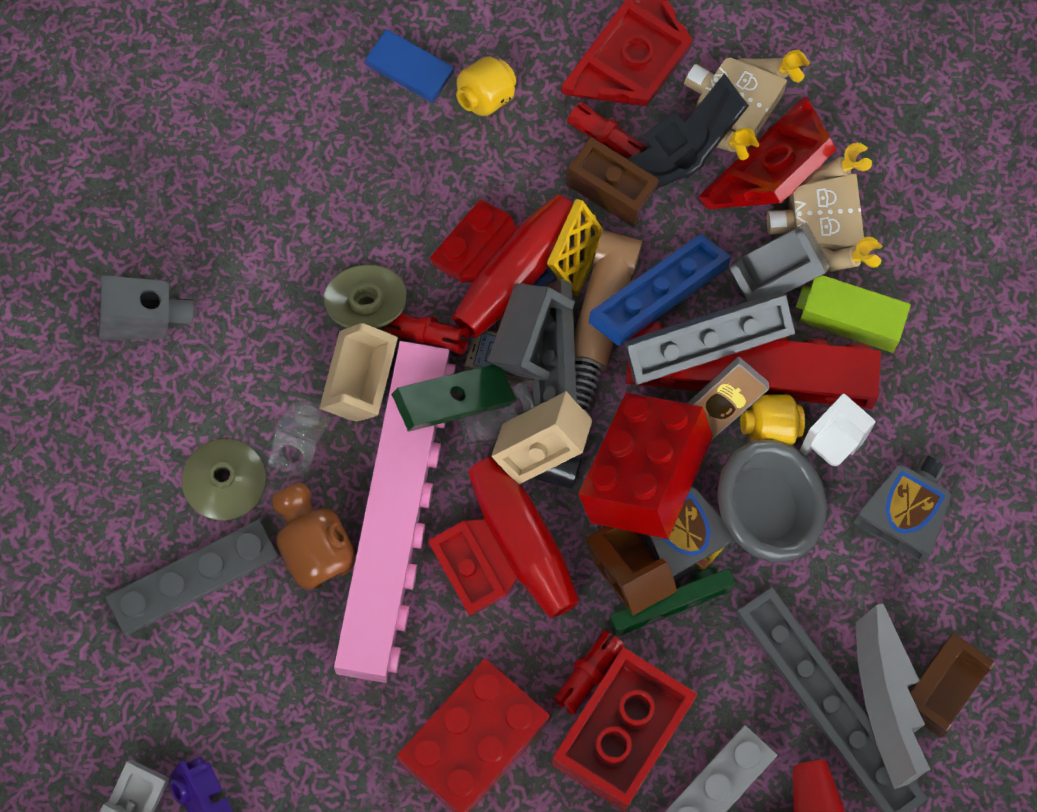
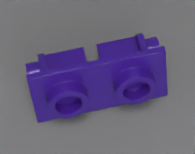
M202 757L193 759L187 764L185 761L180 762L170 774L172 778L170 781L172 794L179 804L184 803L188 812H233L227 798L214 804L211 803L209 797L221 793L222 788L210 762L205 763Z

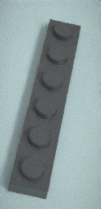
M773 587L739 609L736 615L878 810L880 812H911L928 800L915 780L906 786L894 789L877 747L870 719Z

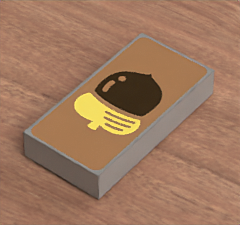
M738 356L687 404L703 406L713 440L769 390V381Z

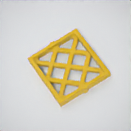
M579 199L575 200L547 262V265L557 276V279L562 278L572 284L569 280V275L573 273L572 295L577 297L594 262L599 240L604 230L596 220V215H593L584 201ZM581 213L585 217V222L581 223ZM591 227H592L593 230L595 231V235L592 236V237H591ZM585 229V240L580 243V231ZM574 235V246L570 248V236ZM584 248V260L580 262V250ZM574 254L573 266L569 267V256ZM562 259H563V271H562V269H561V268L559 267V265H558V262H559L560 260H562Z

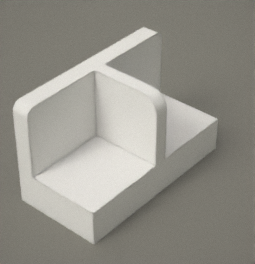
M843 393L810 428L799 451L806 456L813 449L830 465L838 466L850 454L853 455L862 446L876 421Z

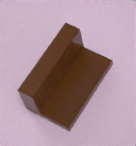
M592 137L589 138L568 167L567 186L632 227H635L638 223L641 209L659 183L658 178Z

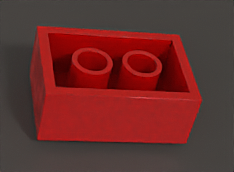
M625 393L578 494L590 523L669 539L713 438L703 406Z
M623 647L553 756L551 765L626 812L698 694Z
M484 658L396 755L397 761L452 812H471L549 724L550 715Z

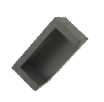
M806 222L734 260L729 267L747 301H751L779 291L785 294L826 273L830 264Z
M515 283L488 362L515 376L548 381L550 372L533 364L532 361L551 308L572 310L575 302L549 287Z

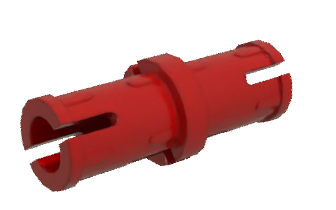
M582 101L574 107L567 119L569 125L580 130L589 138H594L626 159L647 149L646 145L620 129L618 122L613 119L607 120Z
M401 313L395 320L389 323L395 325L394 328L385 327L386 333L398 338L413 341L416 344L449 349L458 354H463L469 345V341L460 339V337H470L468 328L439 323L436 317L428 315L419 318Z
M603 630L583 659L578 658L573 664L574 671L557 694L552 697V700L561 709L565 706L568 707L566 709L567 713L575 715L578 707L593 687L599 686L604 678L603 674L622 648H625L623 642L615 635L612 640L610 639V632Z

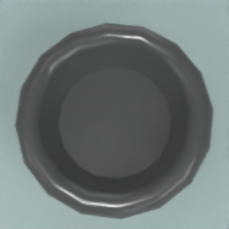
M774 439L749 441L731 453L720 471L717 499L721 519L733 540L750 555L772 563L797 560L813 549L825 528L827 501L823 482L812 463L793 446Z

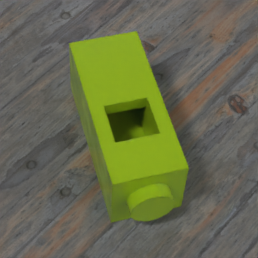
M820 275L813 279L811 286L803 284L795 308L803 310L800 323L894 353L900 342L911 304Z

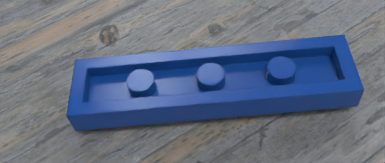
M699 234L590 311L588 323L616 345L620 346L624 341L632 338L727 269L731 256L705 236Z

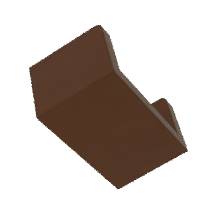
M606 526L585 538L598 571L632 615L643 611L678 591L669 564L664 558L656 561L642 544L638 533Z
M954 632L946 639L919 677L920 681L909 691L924 721V726L940 738L948 733L952 727L951 723L983 678L996 665L992 659Z

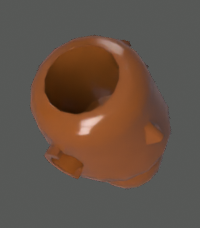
M298 482L272 496L273 509L276 513L283 516L287 525L279 530L276 544L284 560L285 568L291 573L296 584L302 589L312 590L321 587L322 582L338 574L343 576L351 571L355 566L357 553L338 514L330 508L314 510L310 503L311 492L309 488L302 482Z

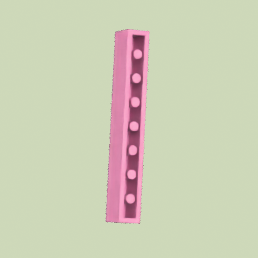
M404 341L399 343L334 665L335 672L338 675L387 683L389 672L397 673L401 648L394 647L397 630H406L409 606L402 605L405 589L413 590L417 565L410 564L413 548L421 549L424 538L425 524L418 523L421 507L429 508L432 497L433 483H428L426 480L429 467L437 468L441 443L434 442L437 427L445 428L446 422L408 432L391 394L397 387L455 374L456 364L449 363V349Z

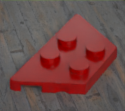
M625 0L561 85V93L566 96L648 107L692 47L693 39L684 25L677 21L676 12L668 0Z
M804 96L757 140L760 145L759 147L751 146L747 150L749 157L746 160L738 158L698 196L704 207L709 210L781 203L785 198L791 196L808 176L823 165L824 161L836 151V148L808 97Z

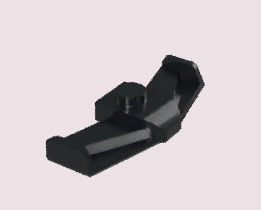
M724 73L685 123L676 111L672 112L643 135L652 148L631 156L627 160L658 178L659 183L656 189L681 178H689L705 165V160L749 105Z

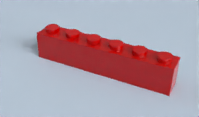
M652 322L630 339L664 329V326L660 323ZM783 337L639 384L642 386L701 391L739 356L769 381V390L764 394H786L792 396L798 402L833 405L844 393L860 408L872 409L879 395L881 350L870 349L869 345L863 343H849L843 347L829 345V342L823 339H807L804 342L788 341L787 337ZM627 359L625 384L637 385L633 381Z

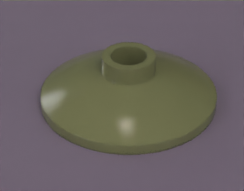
M359 265L340 272L329 282L324 293V304L327 313L336 323L346 328L360 323L374 328L383 327L391 323L402 313L407 301L406 287L402 279L390 269L377 265Z
M218 439L200 446L189 457L182 473V488L188 503L201 515L214 520H231L248 513L261 499L266 484L265 468L258 454L248 445L232 439ZM219 470H227L230 472V477L225 482H218L215 480L216 473Z

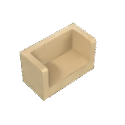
M364 323L339 331L319 409L357 422L378 416L398 337Z
M565 391L503 423L491 457L512 479L521 484L583 453L592 419Z

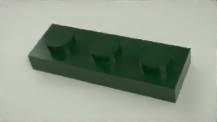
M712 567L695 574L692 577L694 582L678 587L677 583H675L677 592L635 615H632L626 606L620 603L614 607L615 613L610 615L608 621L613 636H622L732 592L736 582L730 569L727 568L717 572L716 567Z

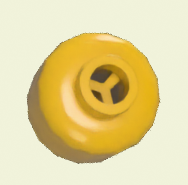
M490 56L482 57L462 70L457 76V100L465 110L472 111L479 116H489L513 99L516 76L512 68L505 61Z
M763 394L740 415L741 432L744 435L748 434L750 441L774 439L792 446L796 439L802 437L804 433L805 415L803 407L800 404H796L794 398L790 395Z

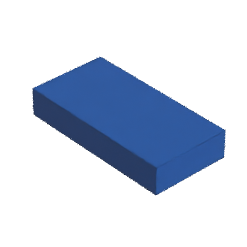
M388 29L385 30L365 59L366 66L431 103L435 102L454 74L453 66Z

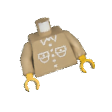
M792 50L784 58H739L737 60L726 58L715 74L695 64L688 73L684 85L701 94L697 101L698 106L724 73L749 107L716 148L736 152L740 160H746L749 157L747 151L749 146H760L756 136L784 94L788 81L784 78L789 75L794 82H801L805 75L799 66H809L810 62L800 50Z
M852 143L846 148L844 157H838L821 166L796 188L795 192L788 199L789 209L767 211L768 234H785L807 222L830 264L828 272L857 267L861 264V261L869 267H878L882 260L875 254H868L873 249L882 248V245L873 237H864L857 174H851V169L853 168L858 171H867L871 168L872 160L869 158H863L856 162L858 154L866 151L868 147L862 143Z

